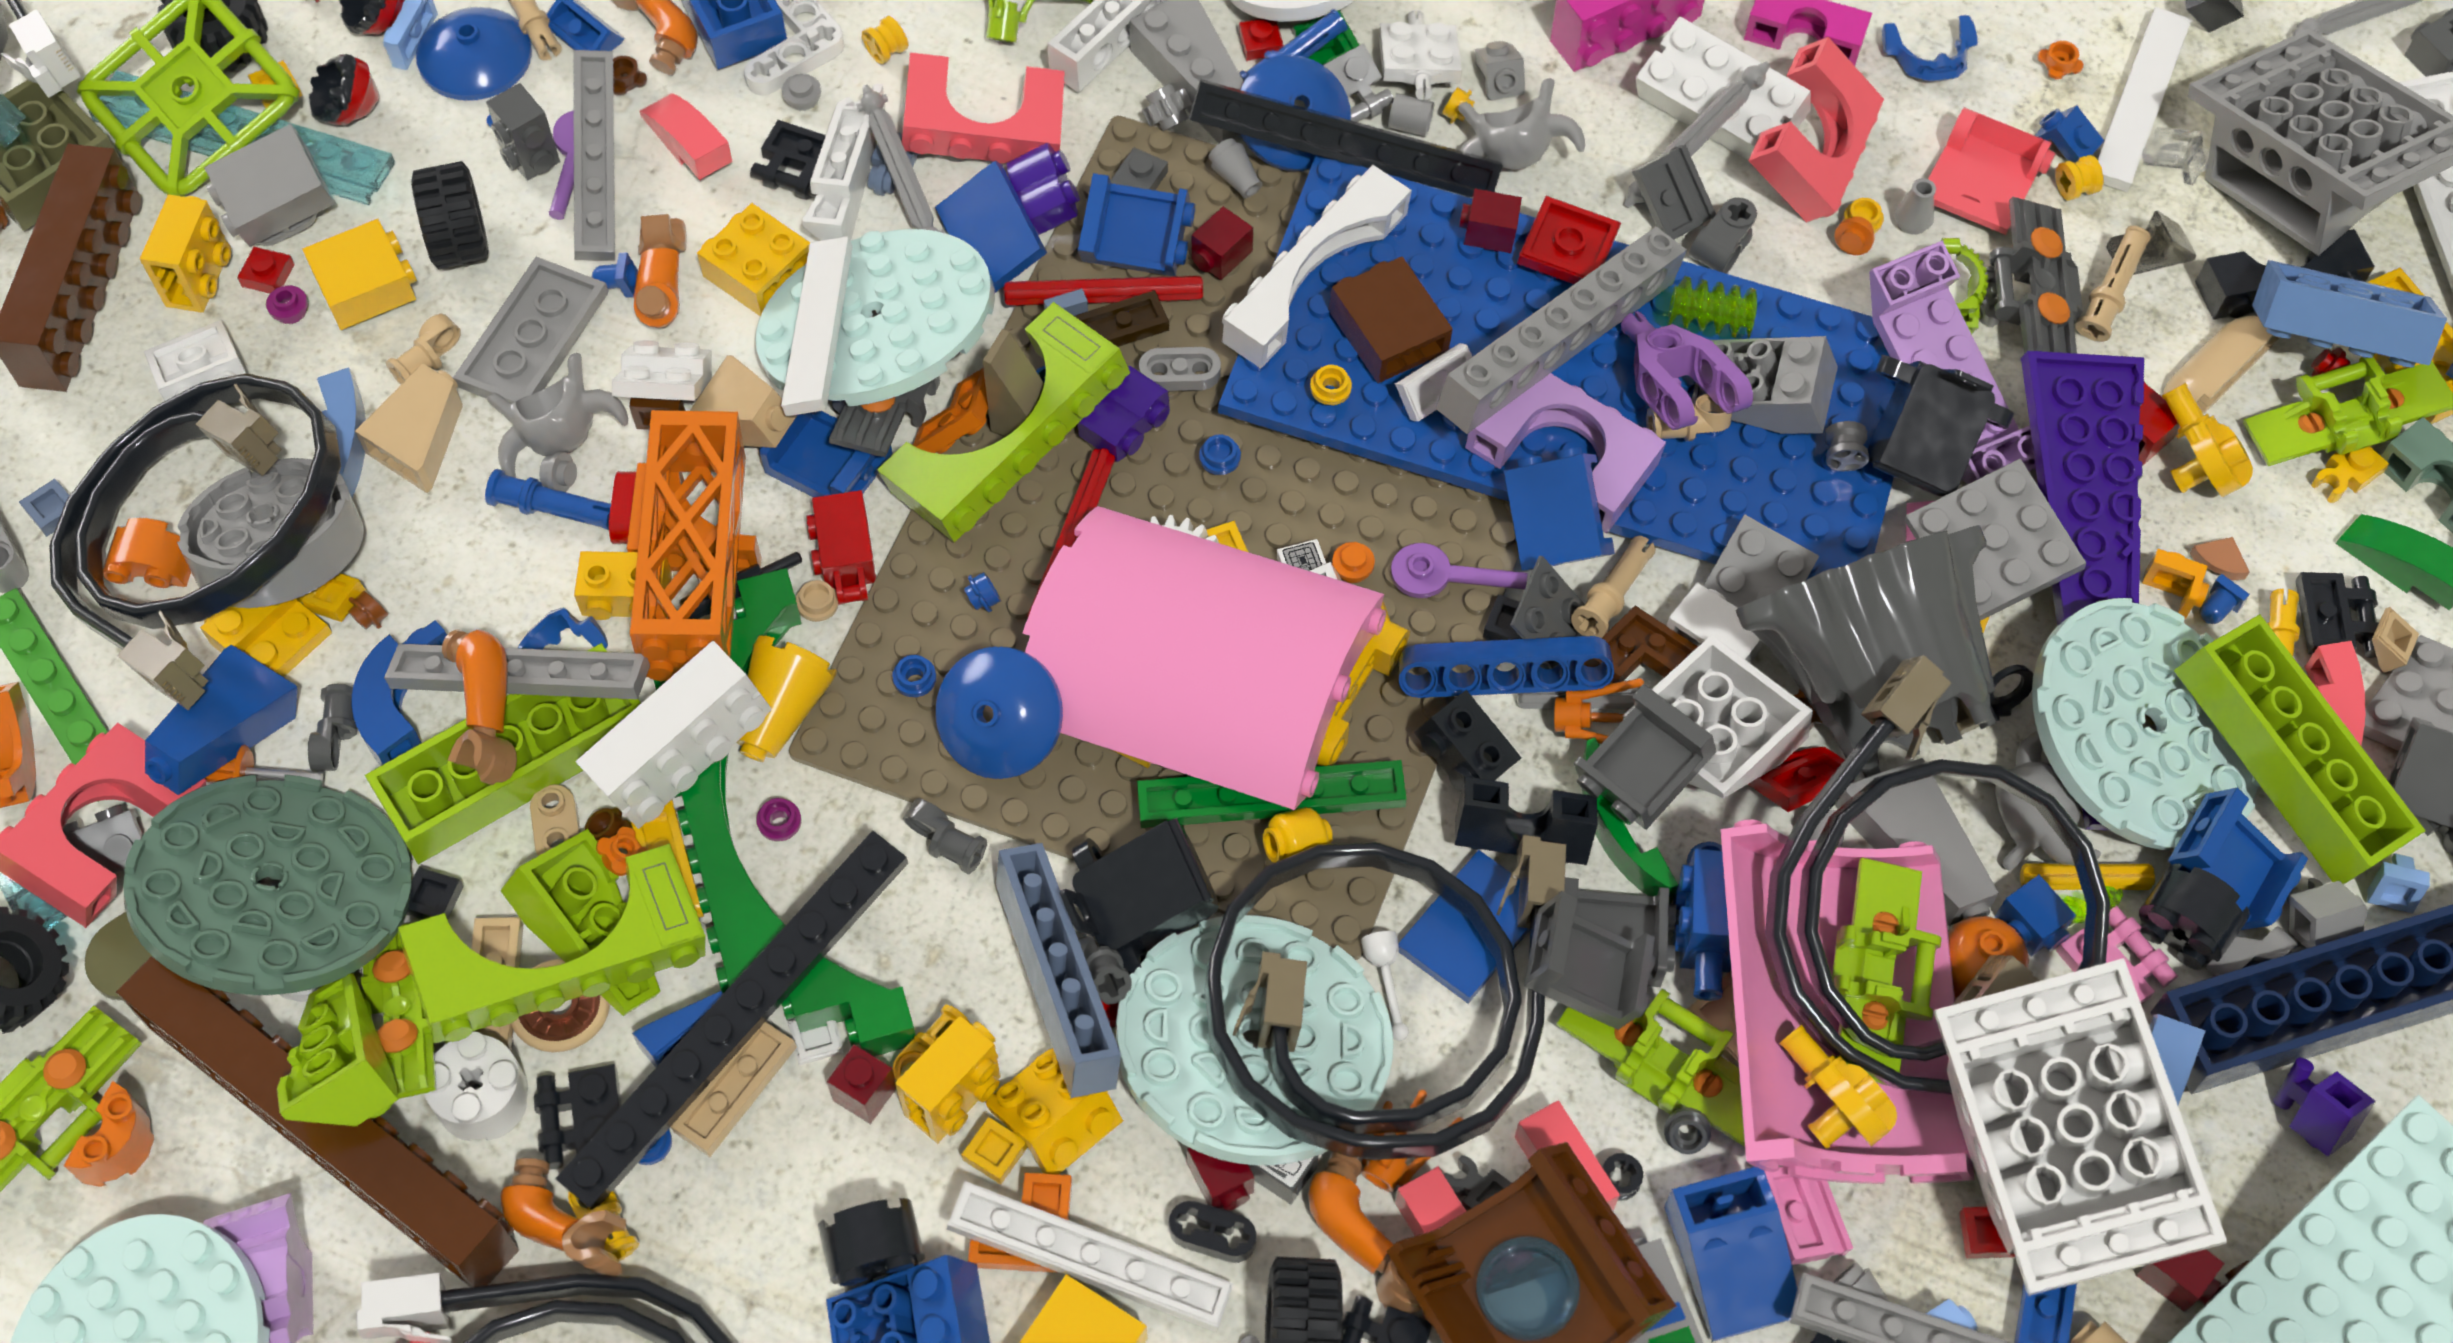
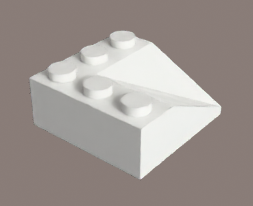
M1713 635L1708 637L1652 689L1713 735L1717 752L1689 784L1721 798L1729 796L1781 765L1809 738L1813 710ZM1635 705L1623 715V720L1635 708Z

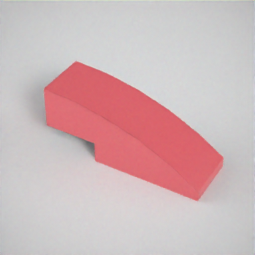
M671 93L639 111L644 121L681 165L686 163L699 180L733 162L728 141L701 112L680 96Z
M2352 641L2318 646L2304 666L2308 677L2361 745L2366 716L2365 690L2360 664Z

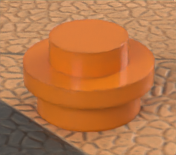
M1857 216L1842 221L1834 235L1838 247L1851 255L1867 253L1875 241L1874 229L1871 223L1865 218Z
M1348 542L1342 544L1333 554L1332 565L1345 582L1359 583L1365 580L1374 569V554L1370 548L1362 543Z

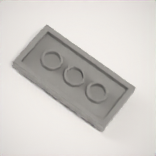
M536 256L454 375L453 379L457 382L458 388L486 399L490 394L497 393L510 403L545 389L608 294L606 283Z

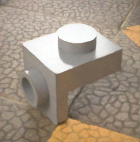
M1494 41L1488 43L1486 48L1475 49V63L1485 75L1486 96L1490 100L1519 96L1525 93L1524 58L1512 43Z

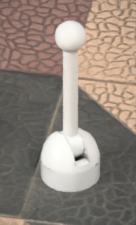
M1394 931L1375 932L1361 939L1363 953L1371 964L1381 967L1393 1021V1039L1403 1041L1407 1038L1409 1030L1401 1020L1390 965L1395 962L1399 954L1397 935Z

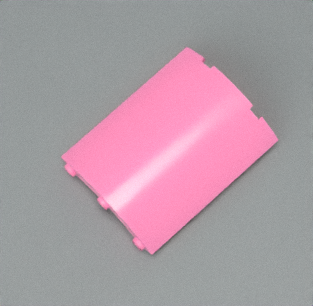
M1099 506L1095 507L1074 529V535L1078 536L1073 546L1063 545L1041 585L1023 630V634L1030 636L1025 652L1036 658L1047 668L1058 686L1063 706V720L1060 733L1295 810L1306 797L1311 798L1316 790L1319 772L1315 771V767L1337 702L1343 703L1346 699L1351 684V677L1349 675L1357 659L1374 635H1379L1386 618V610L1381 609L1384 594Z
M1743 820L1736 822L1734 828L1721 829L1746 1161L1768 1172L1779 1171L1778 1165L1787 1167L1789 1177L1828 1182L1884 1184L1885 1175L1910 1176L1911 1184L1974 1180L1973 1164L1958 1122L1953 1095L1902 1090L1878 1084L1896 1107L1897 1120L1891 1131L1872 1147L1852 1127L1832 1143L1830 1148L1826 1149L1807 1127L1834 1104L1816 1082L1808 1089L1804 1087L1807 1083L1805 1081L1807 1074L1779 1043L1800 1025H1803L1806 1032L1816 1041L1829 1058L1832 1055L1836 1057V1055L1819 1041L1783 996L1765 938L1770 872L1788 837L1778 833L1767 823L1762 824L1758 820ZM1812 840L1808 842L1791 876L1786 936L1802 989L1836 1032L1839 1033V1021L1814 991L1797 935L1802 869L1817 840ZM1914 841L1899 845V848L1859 849L1836 847L1823 873L1818 926L1819 936L1831 975L1833 972L1837 931L1842 926L1852 925L1859 859L1866 858L1922 871L1916 930L1932 933L1942 938L1941 947L1935 951L1929 1007L1935 1011L1936 1009L1951 1006L1955 1002L1941 862L1933 845L1926 846L1924 842ZM1916 946L1896 955L1892 985L1902 987L1903 1000L1911 1002ZM1934 1013L1933 1019L1930 1021L1906 1018L1903 1045L1917 1046L1942 1038ZM1948 1055L1928 1061L1901 1059L1900 1073L1907 1076L1949 1080L1947 1074Z

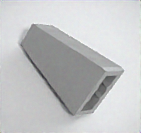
M1920 758L1851 783L1840 796L1835 806L1839 809L1874 778L1925 763L1924 759ZM1933 776L1889 789L1850 822L1874 849L1899 848V845L1914 841L1924 842L1926 846L1933 845L1941 862L1948 926L1956 924L1967 917L1988 916L1990 914L1989 909L1999 892Z

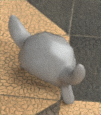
M1552 78L1543 80L1538 98L1532 99L1527 104L1511 110L1478 114L1468 102H1463L1458 106L1460 113L1466 118L1476 133L1475 136L1463 144L1460 151L1481 157L1486 156L1488 159L1501 162L1503 168L1510 170L1525 169L1540 161L1542 155L1547 151L1552 138L1556 136L1567 137L1573 142L1579 152H1583L1585 149V137L1582 129L1574 119L1562 114H1550L1555 83Z
M579 353L569 356L567 365L568 376L563 377L555 384L537 393L521 398L514 403L508 402L497 393H492L488 396L487 401L513 424L503 435L498 447V461L506 475L516 477V457L526 446L542 456L553 455L556 452H573L587 439L594 413L608 412L621 425H628V415L625 407L617 397L612 396L611 392L601 389L584 390L582 358Z
M2036 731L2021 742L2016 752L2015 768L2009 771L2053 795L2073 821L2078 824L2081 805L2067 792L2052 766L2042 762L2041 753L2043 748L2038 731ZM1977 779L1984 784H1993L1988 780ZM1996 785L1995 795L2000 814L2011 838L2016 844L2003 859L2005 869L2009 871L2014 869L2039 846L2049 858L2062 865L2075 866L2070 850L2036 807ZM2094 849L2096 858L2098 859L2101 856V852L2099 850Z

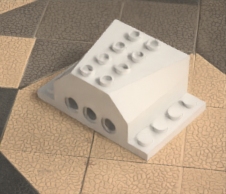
M2124 958L1934 1011V1016L1949 1058L1947 1074L1958 1122L1990 1217L2008 1254H2015L2029 1296L2212 1248L2227 1242Z

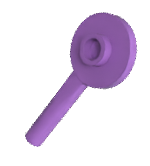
M574 110L558 118L553 127L555 146L566 156L549 210V215L558 220L564 219L574 187Z
M1415 543L1402 548L1395 555L1391 565V576L1395 586L1402 593L1414 598L1432 597L1440 593L1447 586L1448 582L1525 590L1527 583V573L1450 565L1448 557L1441 549L1427 543Z

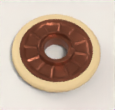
M555 959L541 963L534 968L552 967L564 964L565 962L562 959ZM601 995L595 997L581 996L571 999L570 1009L561 1015L537 1010L519 1016L512 1023V1028L523 1042L535 1049L546 1052H564L585 1044L600 1031L607 1019L610 1004Z

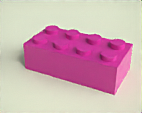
M1556 0L1550 42L1573 72L1587 66L1597 65L1603 59L1616 53L1626 52L1635 45L1650 38L1662 36L1671 29L1679 16L1691 23L1701 16L1705 0Z

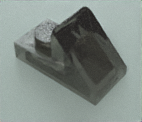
M2160 211L2153 213L2145 229L2150 233L2151 239L2147 243L2133 275L2194 261L2197 256L2181 226ZM2125 234L2110 237L2106 248L2112 259Z

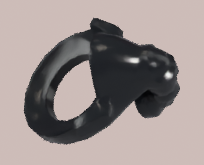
M2012 665L2005 667L1992 676L1994 686L1996 687L2003 678L2009 675H2021L2019 685L2011 693L2001 697H1996L1993 693H1990V709L1995 721H2000V717L2011 716V710L2031 693L2034 673L2026 666Z

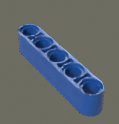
M1596 636L1416 644L1402 651L1399 656L1398 671L1400 688L1405 694L1416 698L1459 696L1465 690L1471 696L1596 690L1607 686L1614 676V665L1610 646L1604 639ZM1592 658L1603 661L1596 667L1583 665L1584 662ZM1548 660L1559 663L1558 666L1552 669L1540 667L1541 663ZM1505 662L1515 665L1509 671L1496 669V666ZM1463 664L1471 667V670L1466 673H1456L1452 668ZM1418 666L1424 667L1428 672L1423 675H1413L1408 670Z

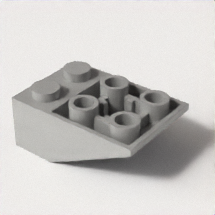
M1826 336L1711 340L1746 375L1752 386V405L1747 409L1732 413L1731 420L1781 434L1823 433L1838 368ZM1697 383L1695 384L1692 396L1693 404H1695L1698 397L1707 394Z

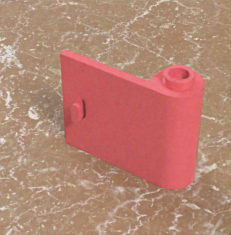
M1964 107L1953 127L1945 149L1928 178L1936 186L1934 206L2006 235L2011 226L2009 200L2013 196L2025 199L2038 173L2046 175L2056 154L2049 150L2052 142Z

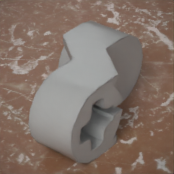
M2279 926L2274 928L2262 940L2236 936L2221 960L2217 962L2212 959L2205 969L2216 977L2288 955L2298 946V943Z

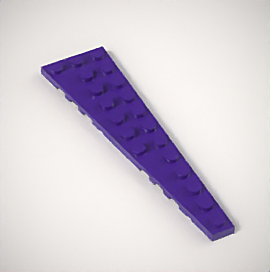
M2027 351L2021 357L2038 487L2086 562L2084 570L2052 585L2058 626L2077 611L2099 601L2113 598H2131L2132 603L2139 604L2141 542L2139 520L2141 518V499L2138 497V479L2142 477V461H2139V442L2143 439V425L2139 424L2140 406L2144 403V357ZM2082 807L2085 830L2111 831Z

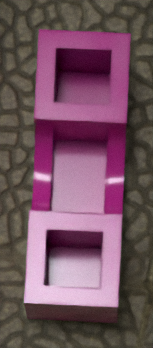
M1755 0L1749 16L1744 40L1780 50L1784 39L1793 33H1806L1813 36L1817 41L1829 37L1855 66L1865 40L1872 13L1829 0Z

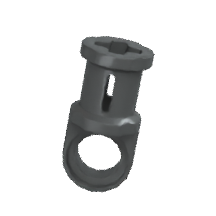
M330 684L321 689L320 697L324 702L323 718L317 723V731L312 732L308 740V761L312 771L337 770L341 740H348L357 735L358 728L354 722L352 712L353 687L349 685Z
M918 798L913 801L903 820L912 830L932 840L929 846V855L934 858L942 856L960 865L961 870L968 875L975 871L984 856L987 839L982 836L974 838L956 829L954 822L948 820L947 815L932 803Z
M1091 935L1079 938V943L1101 1001L1105 1004H1114L1123 1000L1132 987V979L1128 971L1123 967V960L1119 952L1112 950L1108 946L1097 947Z

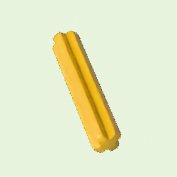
M2025 863L2020 869L2021 886L2040 875L2053 890H2082L2075 866L2062 865L2060 863ZM2098 863L2106 890H2150L2155 884L2154 868L2150 864Z

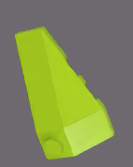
M588 829L519 866L500 890L524 924L565 963L588 953L605 940L620 921L627 902L623 903L616 883L619 876L604 866L602 855L596 850L597 840ZM653 975L642 982L632 983L627 981L611 986L601 996L622 1016H625L657 996L661 991L656 977Z
M349 973L346 977L324 985L309 994L297 1028L303 1035L300 1045L290 1049L287 1058L288 1062L292 1065L290 1075L280 1078L277 1087L280 1114L285 1120L358 1126L369 1118L381 1116L398 1100L393 1072L354 974Z

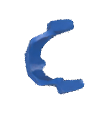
M1969 15L1959 16L1960 40H1956L1955 44L1958 54L1952 58H1949L1946 53H1939L1934 60L1922 59L1905 47L1895 23H1885L1882 28L1883 53L1894 55L1908 76L1927 81L1958 78L1968 68L1967 50L1978 45L1975 25Z
M563 607L546 614L527 632L517 649L543 650L548 644L557 645L561 642L560 632L566 628H571V631L577 637L582 635L593 647L602 643L606 649L608 641L605 633L592 616L584 621H579Z

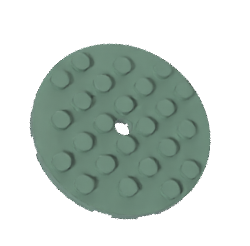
M256 775L236 777L209 784L180 797L151 819V827L143 834L140 840L135 839L124 866V906L130 926L142 946L163 966L179 976L199 985L236 994H290L327 985L346 977L349 973L355 972L374 959L395 937L398 927H401L407 914L411 896L412 876L410 857L402 837L392 822L370 802L349 790L342 794L322 787V780L294 775H285L284 780L256 781ZM266 877L281 881L277 889L275 886H265L260 883L257 884V882Z

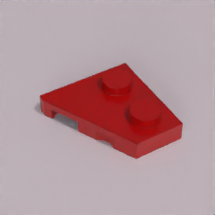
M1826 747L1804 749L1793 752L1781 765L1748 785L1785 811L1790 812L1813 801L1844 762V759Z

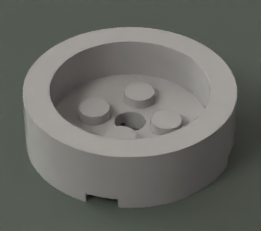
M278 459L274 463L275 467H271L263 476L256 472L252 473L247 467L220 479L193 500L179 521L178 528L181 534L180 541L177 543L199 588L230 573L272 537L302 494L312 459ZM340 473L327 513L298 555L252 596L231 607L258 608L296 599L326 584L351 562L362 543L364 528L353 499Z

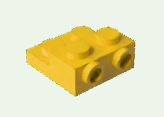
M297 598L266 607H229L205 619L204 624L200 627L209 643L222 653L225 648L233 645L282 677H285L332 634L328 624L302 605Z

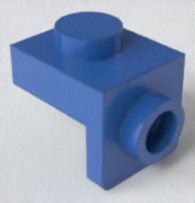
M2077 105L2062 112L2059 109L2051 111L2040 121L2041 128L2035 134V136L2045 140L2051 139L2064 157L2073 163H2077L2080 157L2093 155L2105 141Z

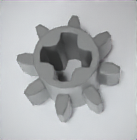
M1172 83L1146 96L1150 105L1142 109V112L1149 126L1159 123L1162 130L1165 131L1189 119L1185 109L1193 104L1185 88L1176 92Z

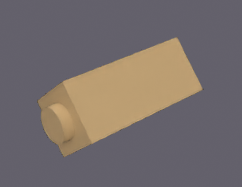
M727 355L690 409V411L738 412L743 445L750 447L776 448L796 418V415H785L781 406L782 398L770 385L734 356Z
M422 363L355 430L365 453L422 491L428 493L434 486L463 407L456 390L458 388L457 382L447 372L443 370L436 372Z

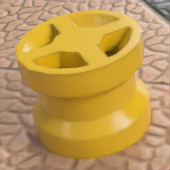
M891 16L881 19L879 26L875 28L868 27L861 33L867 51L879 64L888 62L891 54L895 52L902 53L909 47L905 32Z
M2092 155L2080 157L2077 163L2066 161L2059 163L2056 167L2055 180L2061 196L2068 201L2079 198L2084 192L2089 195L2098 193L2103 188L2102 168L2099 161Z

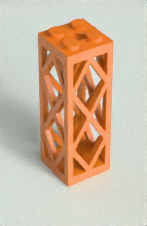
M651 410L630 637L634 652L642 654L648 659L650 667L646 677L653 680H669L712 641L731 658L746 464L738 412ZM671 472H691L675 493H673L670 489ZM711 472H716L717 475L715 476V478L713 477ZM703 480L707 487L687 512H685L681 504L699 482ZM715 499L719 505L718 524L703 541L693 524ZM673 514H674L675 518H676L677 521H678L677 524L675 523V521H674L673 518H672V515H673ZM667 529L669 534L665 537V531ZM685 534L687 535L692 545L696 549L695 552L692 550L687 540L685 539ZM677 545L687 562L666 588L663 589L661 586L662 563ZM716 546V554L714 558L711 551ZM703 562H704V564L706 565V567H707L708 570H709L708 573L705 571L704 567L702 566V563H703ZM695 574L700 583L681 607L676 610L671 601L690 577ZM708 595L712 601L710 619H688Z

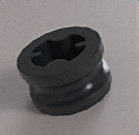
M1617 1153L1608 1157L1603 1163L1602 1168L1609 1179L1613 1176L1615 1168L1618 1167L1624 1168L1623 1174L1627 1170L1631 1173L1632 1176L1626 1187L1619 1186V1180L1615 1184L1613 1183L1620 1194L1618 1201H1625L1634 1197L1639 1191L1644 1174L1643 1168L1636 1158L1625 1153Z

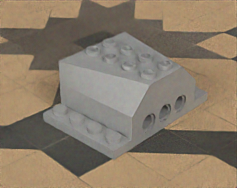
M2311 29L2304 30L2190 83L2188 97L2215 114L2205 180L2318 256L2360 219L2390 197L2453 166L2452 114Z

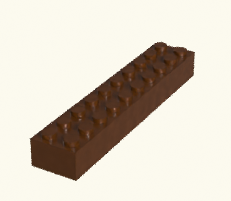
M152 956L116 991L119 997L147 1028L469 1287L489 1285L519 1251L510 1238V1235L514 1232L513 1228L502 1219L504 1215L494 1205L484 1198H481L478 1202L467 1191L469 1188L462 1180L449 1170L442 1173L432 1164L434 1160L422 1148L413 1142L408 1146L398 1137L399 1132L381 1116L369 1118L358 1126L285 1120L279 1110L277 1087L280 1078L290 1075L292 1065L288 1062L287 1058L290 1049H293V1047L277 1034L272 1038L262 1029L264 1025L244 1008L239 1011L230 1004L231 999L223 991L199 985L185 979L163 966Z

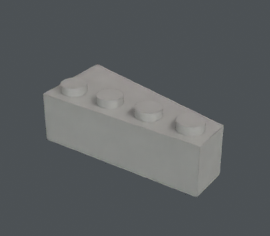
M1164 0L1129 21L1130 51L1163 86L1172 83L1176 92L1185 88L1192 104L1200 79L1240 90L1244 81L1199 0ZM1192 105L1186 108L1189 113L1191 112ZM1200 123L1218 143L1229 138L1235 140L1241 136V134Z

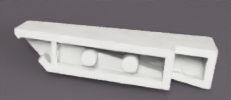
M883 84L872 86L873 91L884 95ZM850 97L837 102L810 181L812 194H817L802 222L803 227L821 241L846 236L849 237L850 241L852 240L872 163L871 156L877 144L869 126L870 114H867L864 110L859 112L856 104L861 103V100L853 102Z

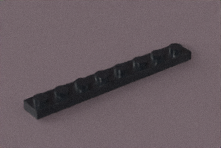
M1203 79L1199 80L1189 116L1191 121L1365 168H1370L1374 165L1386 174L1472 198L1474 189L1495 192L1503 167L1502 163L1496 160Z

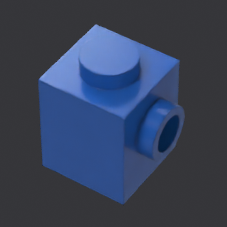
M2040 875L2005 898L1995 915L1997 919L2003 920L2018 932L2026 943L2030 956H2033L2044 947L2051 952L2067 940L2070 936L2067 928L2076 916Z

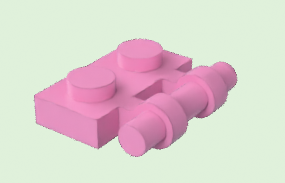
M2118 906L2112 908L2109 915V925L2114 930L2108 934L2106 963L2125 959L2138 998L2142 1004L2150 999L2155 992L2146 982V978L2153 974L2159 983L2166 987L2178 975L2167 964L2169 958L2160 948L2155 950L2139 932L2142 928L2133 917L2128 919ZM2085 928L2062 942L2056 950L2073 972L2078 970L2082 962ZM2126 943L2141 962L2133 966L2118 947Z

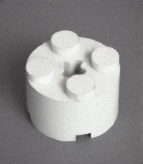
M473 1031L465 1039L449 1042L435 1053L436 1090L425 1093V1098L448 1132L461 1140L471 1141V1139L486 1138L488 1141L507 1134L520 1122L527 1108L528 1080L514 1055L505 1044L493 1037Z

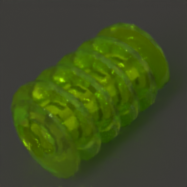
M1684 276L1679 285H1675L1673 289L1667 326L1673 324L1677 316H1681L1683 329H1688L1692 320L1698 319L1699 332H1704L1709 322H1714L1716 335H1720L1725 325H1730L1732 338H1736L1743 327L1746 328L1747 339H1749L1757 311L1756 290L1754 288L1747 289L1741 298L1740 287L1733 285L1725 295L1723 283L1716 282L1709 292L1706 279H1700L1693 289L1691 278Z

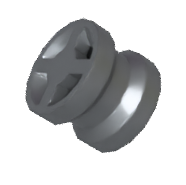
M1843 421L1832 424L1826 429L1824 433L1825 442L1830 447L1826 452L1827 466L1837 471L1847 472L1860 469L1868 463V450L1864 446L1867 440V430L1864 425L1854 421Z

